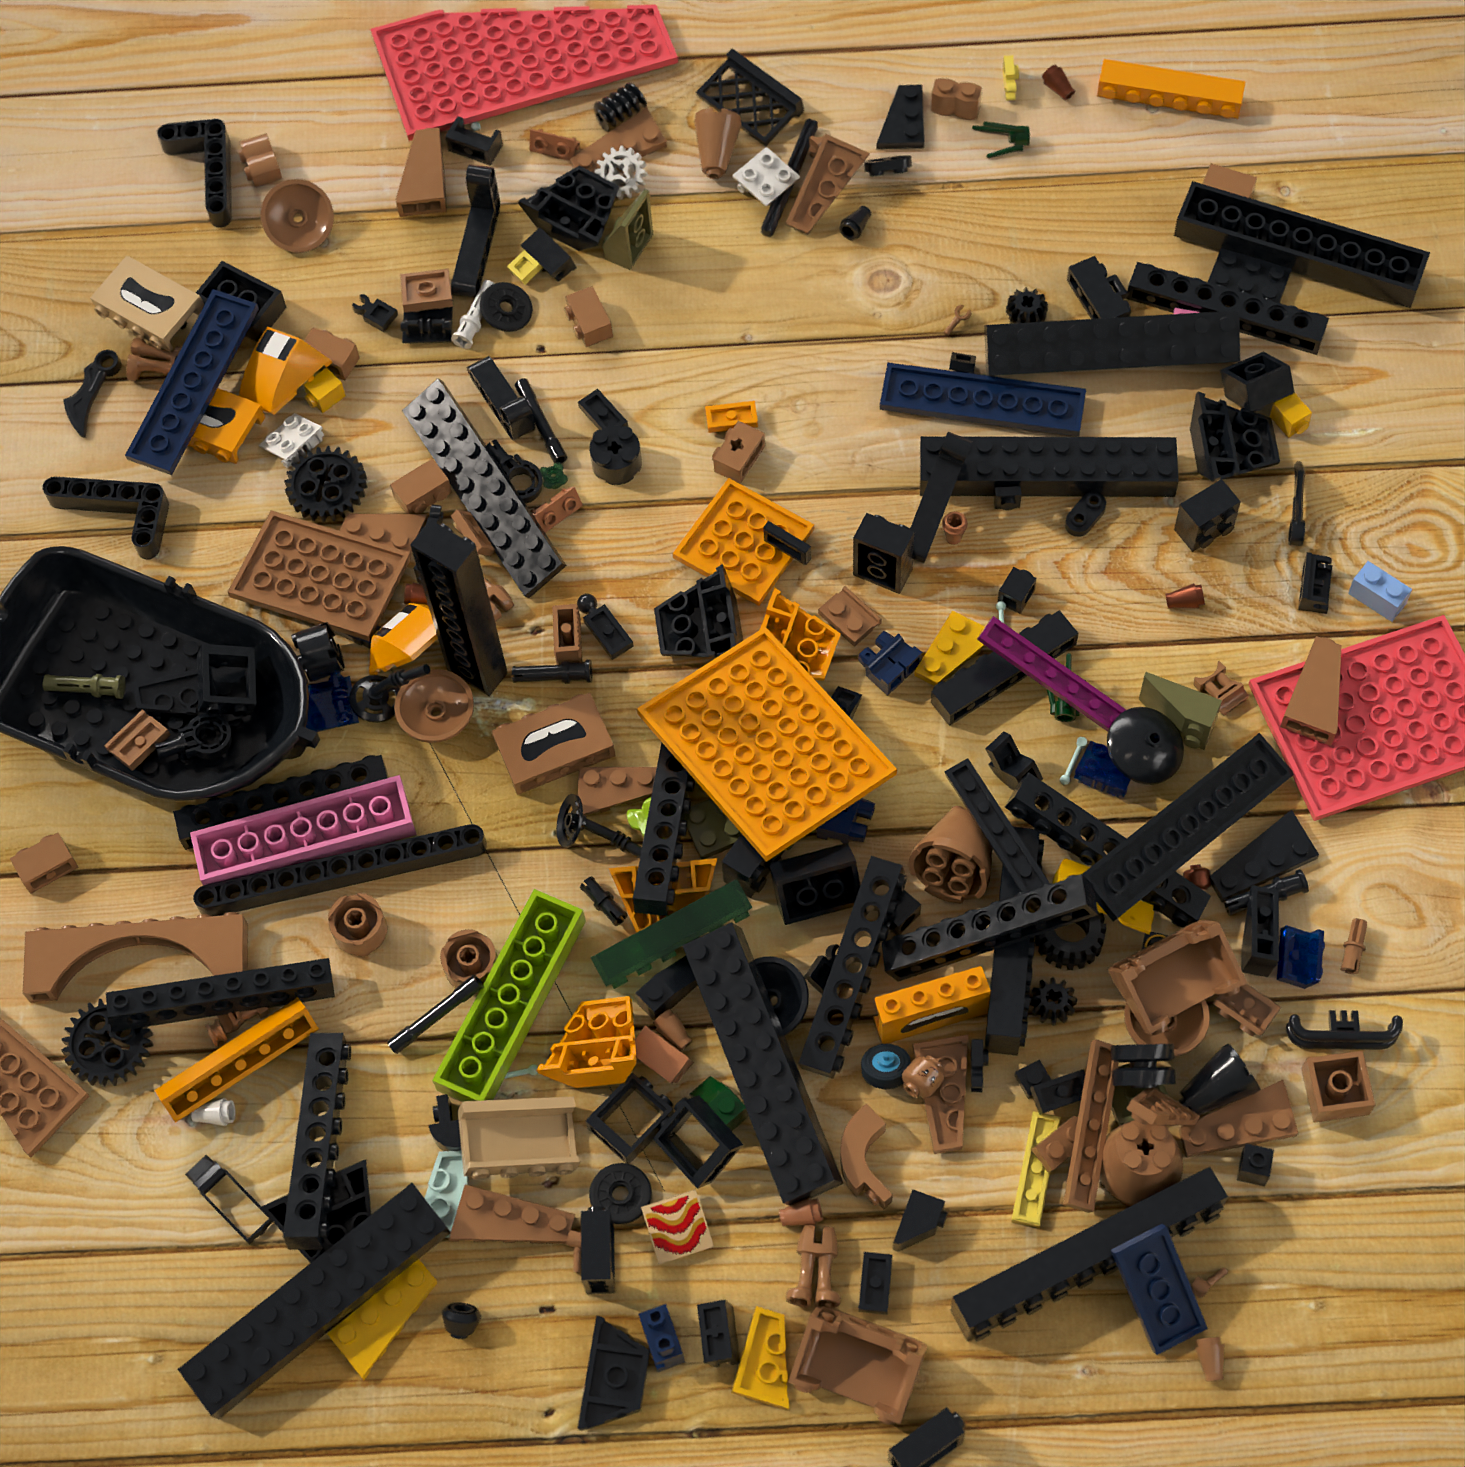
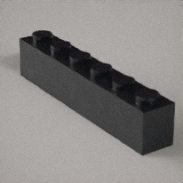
M1060 610L1054 614L1045 615L1037 625L1032 628L1027 627L1019 633L1054 659L1076 646L1078 639L1077 630ZM995 652L989 655L984 654L976 660L974 665L969 668L964 667L960 669L947 682L941 681L935 685L931 691V704L950 726L1028 675Z

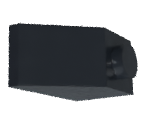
M912 1189L893 1242V1250L899 1252L934 1236L938 1227L943 1228L948 1215V1211L944 1210L945 1201Z

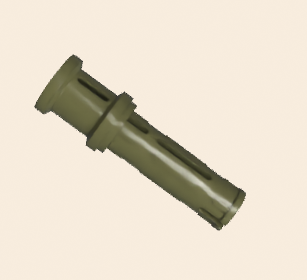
M102 674L93 675L92 678L45 675L43 689L44 691L91 693L94 697L111 695L122 699L125 694L126 682L122 675H118L116 678L103 677Z

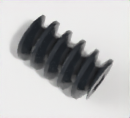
M627 83L624 88H618L617 93L612 92L609 97H604L601 102H596L594 104V113L602 129L609 131L608 123L613 127L617 126L615 118L623 122L625 120L623 113L628 117H632L631 108L638 113L640 112L638 104L645 108L647 107V101L638 87L632 83Z

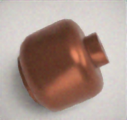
M1201 864L1190 865V869L1183 872L1184 878L1202 890H1208L1212 885L1210 870L1208 868H1201Z

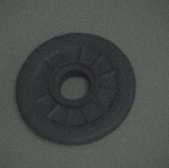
M508 282L495 283L483 292L480 299L482 316L488 324L498 330L506 332L517 331L526 326L532 317L533 306L530 297L522 288ZM500 303H510L513 310L510 312L503 311Z
M615 1163L603 1168L594 1177L589 1191L591 1206L604 1207L605 1210H610L614 1224H627L640 1218L643 1215L641 1207L650 1204L652 1196L651 1184L645 1173L636 1166L627 1163ZM620 1186L627 1188L629 1191L627 1198L621 1201L614 1199L612 1196L614 1189Z

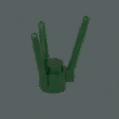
M983 122L984 126H972L973 130L1008 133L1009 143L1014 145L989 153L987 158L997 157L1014 151H1023V146H1028L1030 142L1029 126H1014L994 122Z
M1070 653L1066 655V667L1069 670L1072 667V655ZM1047 689L1050 714L1055 715L1054 718L1057 721L1071 722L1076 719V716H1080L1079 711L1059 697L1058 701H1055L1054 694Z

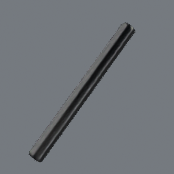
M807 119L787 164L797 174H799L810 148V137L815 136L818 129V122L816 120ZM794 184L771 202L761 226V233L763 235L771 237L774 234Z

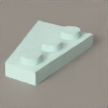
M461 1150L440 1151L438 1153L425 1195L426 1201L450 1232L464 1185H469V1176H464Z

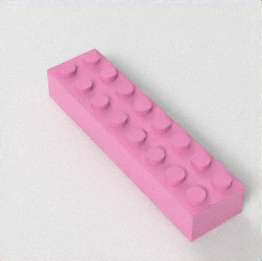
M400 775L190 832L200 881L203 885L382 845L417 835Z

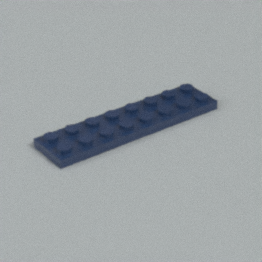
M214 289L212 290L125 454L127 460L173 475L259 310L256 303Z
M887 362L880 410L1079 437L1086 389Z

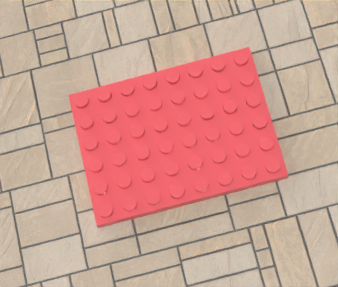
M1445 615L1341 649L1338 729L1332 746L1280 727L1306 661L1250 679L1248 685L1286 764L1293 771L1294 781L1314 821L1465 770V654Z

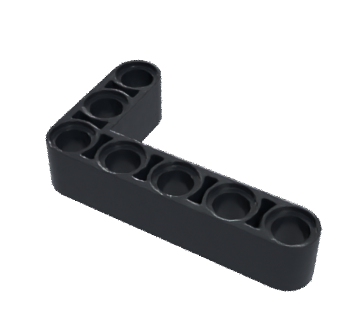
M220 119L167 123L160 126L157 135L166 154L205 153V207L213 226L222 228L229 225L232 219L230 138L225 123Z
M469 164L466 172V186L471 208L452 278L451 292L452 295L475 298L482 284L500 212V196L494 167Z
M947 432L910 527L914 531V560L925 563L972 440Z
M57 476L50 477L44 481L42 490L53 508L136 514L132 542L138 555L146 560L158 555L169 510V501L162 486L159 484Z

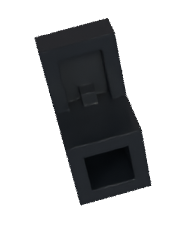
M1003 731L985 748L991 759V762L988 764L989 767L1010 789L1014 790L1028 773H1031L1041 781L1043 780L1035 761L1020 754L1011 734Z
M448 1094L436 1096L437 1106H433V1116L436 1124L428 1125L430 1133L436 1145L442 1151H460L459 1120L453 1121L452 1106Z

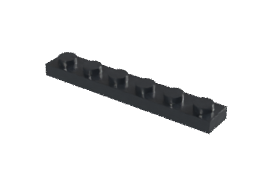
M967 758L944 771L952 787L1020 892H1030L1039 889L1044 884H1050L970 760Z

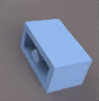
M1367 561L1354 577L1348 594L1393 622L1407 604L1412 589Z

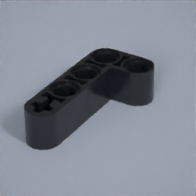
M490 356L467 367L471 380L511 440L514 441L535 430L533 413L528 402L523 396L517 397Z

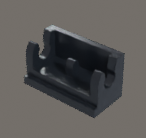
M540 227L520 245L557 281L562 280L572 270L574 271L577 268L571 256Z
M1310 552L1306 553L1302 569L1298 610L1327 614L1333 565H1330L1332 564V558L1314 555Z
M726 1300L698 1304L697 1309L704 1363L710 1364L713 1367H720V1363L739 1364L740 1357L733 1305Z

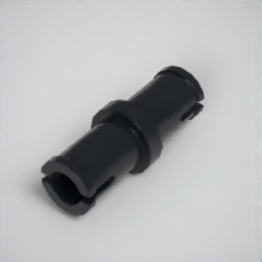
M591 876L585 879L584 882L587 886L582 883L580 889L594 902V907L598 911H602L614 926L623 923L624 920L620 917L622 916L626 919L628 914L613 900L614 896L609 891L606 892L596 882L594 877Z

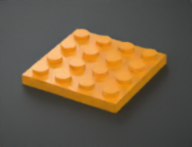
M728 478L672 553L673 559L706 577L716 572L715 568L723 564L734 593L760 606L794 559L764 541L763 527L770 521L803 542L807 541L815 530V526L804 518Z

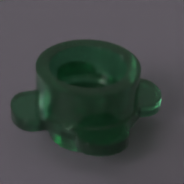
M555 463L553 466L540 469L545 488L557 489L567 482L568 478L562 471L563 465L561 463Z

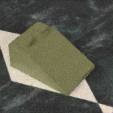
M644 189L627 208L623 216L618 217L613 231L604 238L602 243L605 260L628 270L632 269L654 235L648 190Z
M1148 672L1144 675L1139 700L1146 707L1163 713L1174 723L1180 732L1183 742L1188 747L1205 750L1216 724L1222 700Z

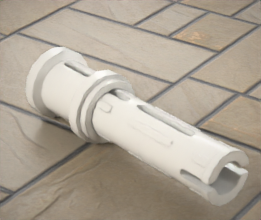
M483 281L469 312L461 317L459 321L460 327L451 337L453 343L460 348H471L473 344L472 339L481 328L480 299L483 292L489 286L495 284L492 281Z

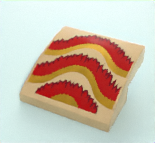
M696 1189L641 1207L659 1265L714 1247Z

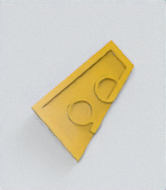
M952 610L917 666L914 676L933 686L941 681H946L961 669V666L971 657L974 658L985 647L984 644L977 640L985 626Z
M758 1306L755 1307L731 1393L788 1410L784 1314Z

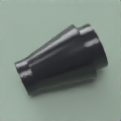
M860 206L858 210L841 221L839 229L846 239L854 240L861 236L868 219L872 215L870 209L866 206Z

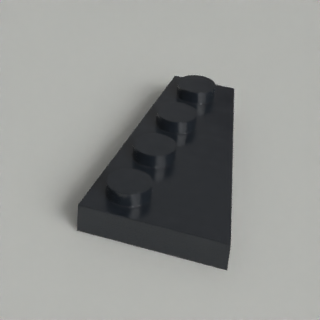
M1290 810L1210 875L1211 884L1223 903V899L1249 891L1252 885L1260 886L1318 859L1319 853L1294 812Z

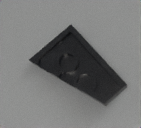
M898 85L876 143V149L924 148L922 85Z

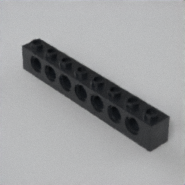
M1137 262L1127 291L1129 295L1126 298L1174 313L1175 308L1197 311L1199 313L1239 311L1240 333L1314 355L1318 354L1329 321V317L1322 316L1319 313L1308 312L1292 305H1284L1268 298H1260L1244 291H1236L1220 284H1212L1199 278L1188 277L1175 271L1164 270L1151 264Z
M662 742L633 894L635 913L667 916L669 905L674 906L675 889H672L673 882H678L679 866H676L677 859H682L683 843H680L681 836H686L687 821L684 820L685 814H690L691 798H688V794L694 791L695 780Z
M369 755L360 761L340 763L336 767L327 770H314L305 776H292L283 782L263 784L259 788L250 791H237L228 797L211 798L207 802L198 805H185L180 810L173 811L179 840L185 850L191 849L193 844L190 832L387 779L389 777L382 755ZM360 776H366L363 781H355ZM334 783H340L335 789L329 788ZM314 790L311 795L304 796L306 791ZM282 797H288L285 802L277 803ZM262 804L259 809L251 810L253 806ZM236 811L233 816L226 817L229 812ZM210 818L206 824H200L203 819Z
M1028 773L1017 784L1005 805V808L1011 811L1016 818L1024 820L1033 826L1038 833L1048 836L1059 847L1070 851L1079 857L1084 864L1093 866L1106 855L1104 851L1109 853L1127 839L1031 773ZM1175 871L1141 900L1152 904L1154 911L1160 912L1169 918L1174 925L1184 928L1199 920L1211 895Z
M874 856L870 857L799 1060V1065L804 1070L834 1079L835 1073H840L843 1067L845 1057L842 1056L844 1047H849L852 1041L854 1031L851 1030L853 1021L854 1019L858 1020L861 1015L863 1004H860L862 995L863 993L867 994L870 989L872 978H869L871 969L872 967L876 968L879 963L881 952H878L880 943L885 942L888 937L890 927L887 926L889 917L895 916L898 908V901L896 900L898 891H903L906 885L907 875H904L903 865ZM881 885L888 886L889 890L885 895L875 894L877 887ZM871 911L880 912L879 918L875 921H868L866 916ZM863 936L871 938L870 944L866 947L857 945L858 940ZM853 962L862 964L861 970L857 973L848 971L849 965ZM844 988L853 989V994L848 999H841L839 997L840 991ZM835 1014L844 1015V1020L839 1025L830 1024V1019ZM833 1040L835 1045L831 1051L824 1052L821 1050V1045L824 1041Z
M1082 874L1071 875L1063 881L1054 884H1044L1039 889L1018 893L1013 898L992 902L990 906L978 910H968L963 915L945 918L940 923L919 927L916 931L908 934L895 935L890 940L881 942L885 972L899 982L1097 916L1098 909L1094 885Z
M329 958L106 992L107 1013L112 1032L213 1017L263 1007L287 1005L297 997L301 1002L335 997Z
M310 1033L283 1238L288 1250H323L324 1239L329 1237L327 1213L332 1212L333 1207L330 1189L336 1183V1171L333 1169L334 1160L339 1158V1145L336 1141L337 1135L342 1133V1119L339 1117L340 1110L345 1108L343 1085L348 1084L346 1061L351 1059V1044L346 1042L344 1033ZM333 1062L331 1065L325 1066L327 1063ZM325 1087H330L328 1090L321 1091ZM322 1112H327L322 1116H318ZM319 1137H324L320 1141H315ZM321 1162L318 1166L311 1167L314 1163ZM313 1188H318L313 1193H307L309 1190ZM315 1214L310 1219H304L307 1215Z

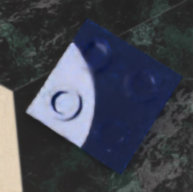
M332 672L328 681L308 685L309 711L306 728L320 732L359 723L358 716L351 709L349 702L352 689L350 676L344 677L340 672Z
M1090 741L1075 770L1074 778L1078 779V783L1090 787L1093 781H1095L1093 789H1096L1098 784L1102 783L1101 792H1104L1107 785L1106 793L1117 798L1119 796L1125 797L1131 780L1115 767L1105 745Z

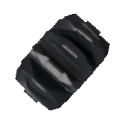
M1025 287L1023 292L1016 289L1014 295L1009 296L1006 313L1009 316L1010 323L1045 321L1048 304L1045 301L1044 294L1038 295L1037 289H1034L1032 292L1028 291L1027 287Z
M1054 977L1050 978V984H1047L1042 979L1039 982L1040 988L1033 987L1031 992L1033 997L1030 998L1029 1004L1034 1006L1032 1009L1033 1016L1042 1014L1040 1018L1041 1023H1044L1048 1018L1051 1019V1025L1054 1026L1056 1025L1057 1018L1065 1023L1067 1022V1015H1074L1075 1009L1073 1006L1077 1004V998L1072 996L1074 994L1073 987L1065 989V979L1060 984H1056Z

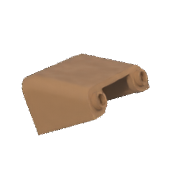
M1208 920L1192 923L1113 964L1107 969L1144 1032L1152 1033V1035H1158L1168 1029L1167 1024L1171 1021L1170 1018L1214 994H1224L1225 997L1235 995L1240 992V987L1247 983L1220 923Z
M817 1306L809 1317L788 1382L794 1384L795 1389L804 1393H811L812 1390H818L820 1387L874 1407V1412L879 1415L878 1419L883 1423L890 1425L895 1423L901 1424L928 1346L915 1338L826 1306Z

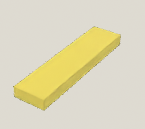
M1033 1111L1011 1220L1013 1223L1040 1228L1050 1172H1047L1031 1149L1059 1127L1061 1117L1044 1113L1039 1115V1112Z

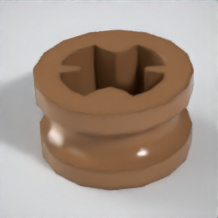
M218 1019L214 1020L213 1025H205L215 1047L219 1046L220 1041H229Z

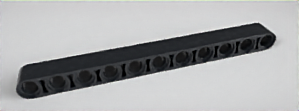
M469 824L203 885L195 891L193 900L201 914L222 916L227 912H239L477 857L485 852L487 842L482 828L475 824ZM473 837L479 838L474 844L467 843ZM445 844H453V846L450 849H441V847ZM418 850H427L426 853H424L421 856L415 855V853ZM392 856H400L395 862L388 861ZM374 862L371 867L362 868L364 863ZM347 868L344 873L335 874L338 869ZM320 874L318 879L309 880L312 875ZM294 880L291 885L283 886L285 881ZM267 886L263 892H256L259 887ZM241 892L237 898L230 899L233 893ZM214 898L210 904L203 905L206 899Z

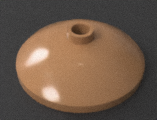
M302 179L283 181L268 192L262 203L261 223L268 238L283 250L295 253L311 251L328 238L333 227L334 212L331 201L326 193L312 182ZM296 214H301L303 216L301 222L294 221V216Z
M432 669L430 674L410 680L408 684L400 688L395 699V715L402 730L410 737L427 743L443 742L457 736L466 728L473 715L474 699L468 684L460 676L450 671ZM434 712H441L439 716H433Z
M1205 1000L1171 1017L1170 1025L1167 1026L1168 1029L1158 1035L1145 1033L1128 1004L1126 1003L1124 1021L1132 1040L1136 1044H1174L1175 1057L1185 1055L1194 1050L1204 1039L1209 1026V1009Z

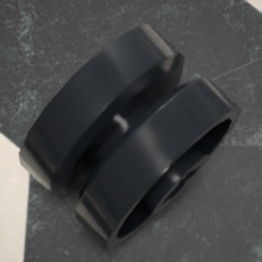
M1174 1044L1111 1045V1060L1116 1063L1129 1062L1130 1068H1116L1112 1071V1086L1131 1085V1088H1157V1085L1176 1084L1175 1069L1172 1067H1157L1158 1061H1171L1175 1058Z

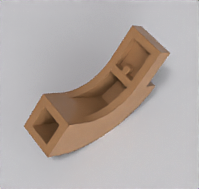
M865 1104L850 1119L842 1135L840 1147L841 1170L847 1186L855 1197L865 1190L864 1195L874 1206L879 1204L885 1209L892 1203L893 1194L871 1173L866 1164L865 1156L869 1147L886 1132V1123Z

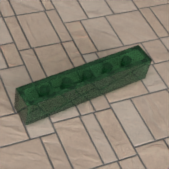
M735 879L590 958L605 986L612 985L616 989L628 982V975L637 972L638 976L653 969L651 963L661 959L664 963L677 956L675 950L724 926L725 923L732 919L735 923L750 916L748 911L752 909V906L740 883Z

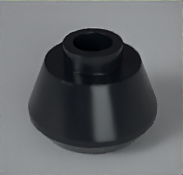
M451 1303L442 1310L445 1330L453 1338L465 1339L468 1335L474 1333L481 1320V1313L477 1307L471 1304Z

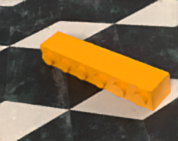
M1104 59L1097 96L1238 119L1246 81Z
M297 997L155 1089V1092L176 1123L310 1036V1033L316 1032L319 1028L306 1007Z

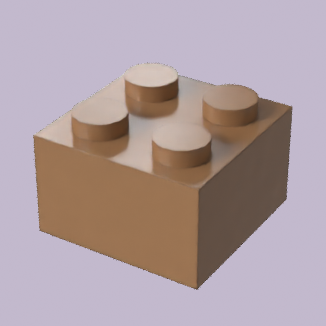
M1363 1051L1306 1058L1301 1070L1313 1123L1368 1116L1371 1114L1375 1107V1101Z

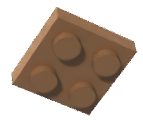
M449 269L400 274L404 312L453 307Z

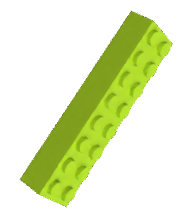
M536 889L533 890L483 984L484 988L479 991L432 1080L438 1092L445 1095L448 1094V1096L461 1102L494 1099L586 922L583 909Z

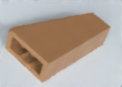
M439 128L415 130L396 196L399 217L447 212L443 144Z
M1315 637L1280 727L1332 746L1338 729L1342 645L1335 643V641L1329 638Z

